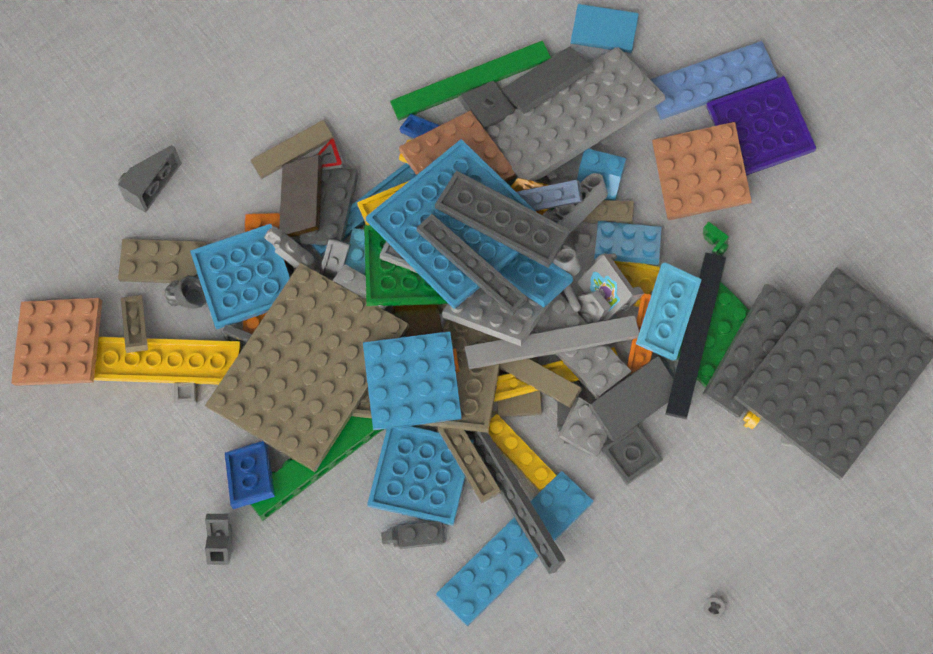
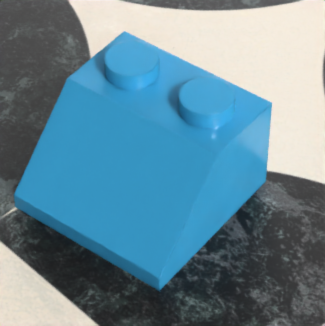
M587 149L583 153L577 180L581 183L590 174H600L608 191V195L604 200L616 201L625 171L626 158Z

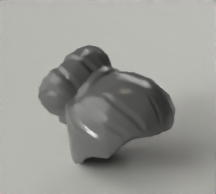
M187 276L181 281L175 280L165 289L167 302L174 307L181 305L186 308L197 309L204 306L207 302L200 280L196 277Z

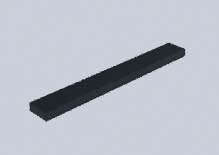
M705 252L699 276L702 280L687 324L665 415L687 420L726 262V257Z

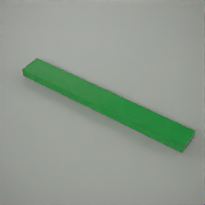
M542 40L390 100V104L397 120L400 121L409 117L410 114L415 115L458 98L460 95L491 81L496 83L536 67L551 57Z

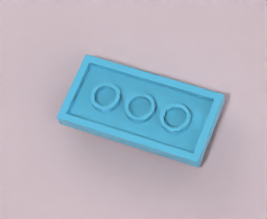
M662 263L636 345L670 360H676L702 279L668 263Z

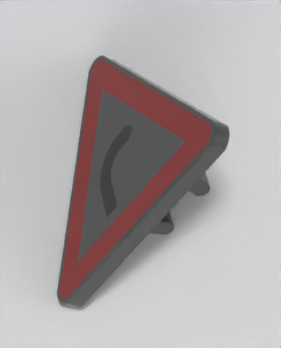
M331 138L316 154L322 157V170L342 168L344 166L337 142L334 138Z

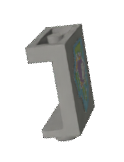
M604 253L598 256L595 260L596 263L592 267L587 268L582 273L583 276L577 281L584 293L598 290L609 303L611 308L606 314L604 321L620 318L645 294L640 287L632 288L614 263V260L617 258L615 253Z

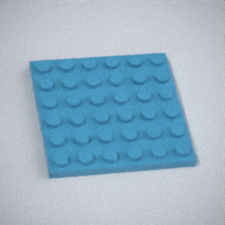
M462 139L366 216V221L453 309L458 307L480 287L417 232V227L426 218L433 214L498 272L520 254L435 209V203L454 173L458 171L535 211Z

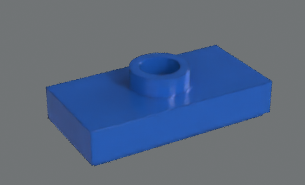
M410 114L399 129L402 134L415 139L440 125Z

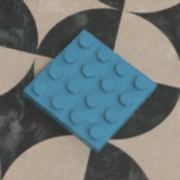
M272 224L190 251L216 330L225 327V325H232L267 313L290 279L284 259L274 252L275 247L264 238L266 232L272 228Z
M450 332L363 342L373 430L462 419Z
M411 426L389 428L386 430L367 506L454 526L466 477L438 432Z

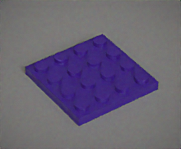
M785 76L706 103V108L714 126L735 122L746 176L816 151L815 143Z

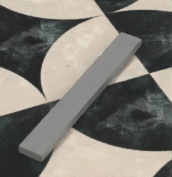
M634 315L530 334L522 346L505 340L465 346L464 351L468 368L474 369L636 339L639 335V329Z

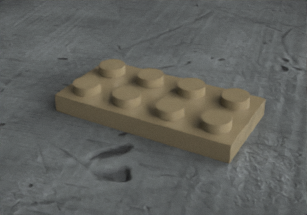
M122 239L118 279L120 282L171 283L175 280L181 281L187 276L199 278L190 251L206 246L207 243L199 241Z

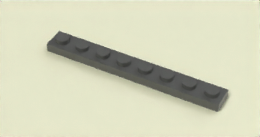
M464 430L469 439L474 440L473 446L501 490L500 494L549 574L557 572L566 559L489 433Z

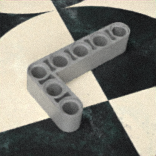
M598 173L590 174L580 183L582 202L556 207L546 218L569 229L571 233L608 195L603 177ZM563 244L552 263L575 276L580 272L581 265L576 252Z

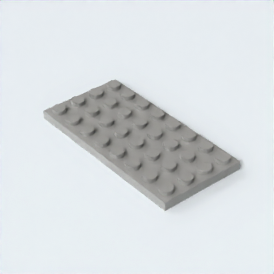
M617 47L591 62L592 72L525 114L516 109L515 113L506 116L504 120L490 126L485 131L512 166L516 177L536 182L663 102L665 95Z

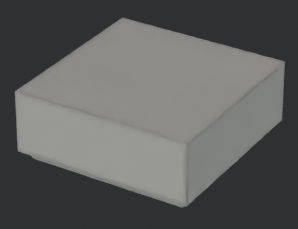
M174 383L175 406L197 404L195 383Z

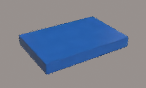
M260 441L225 452L230 506L233 509L275 497L268 444Z

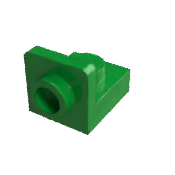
M710 222L703 227L702 235L709 244L716 245L712 250V254H720L722 256L729 247V236Z

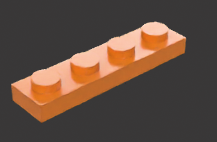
M644 294L641 297L636 320L639 332L651 298L649 294ZM637 338L632 340L627 364L631 374L648 363L652 357V351L636 345Z

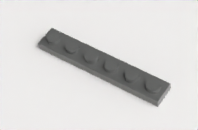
M433 214L417 227V232L512 316L527 302L528 298Z

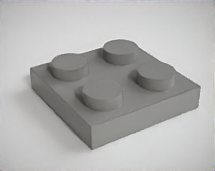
M578 397L574 401L558 437L592 457H598L606 440L607 433L588 404L590 403Z

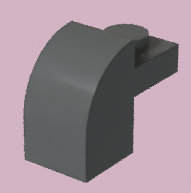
M206 514L207 540L205 553L207 565H229L232 547V525L229 523V514Z

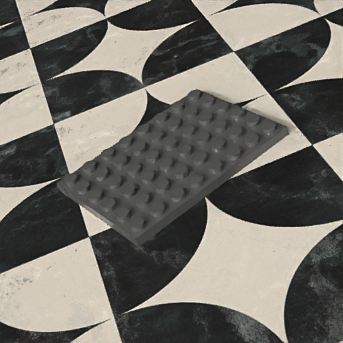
M836 267L734 399L841 480L932 360L933 340Z

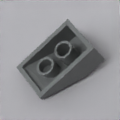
M171 145L129 168L127 173L121 175L118 187L125 201L143 212H147L182 164L174 146Z

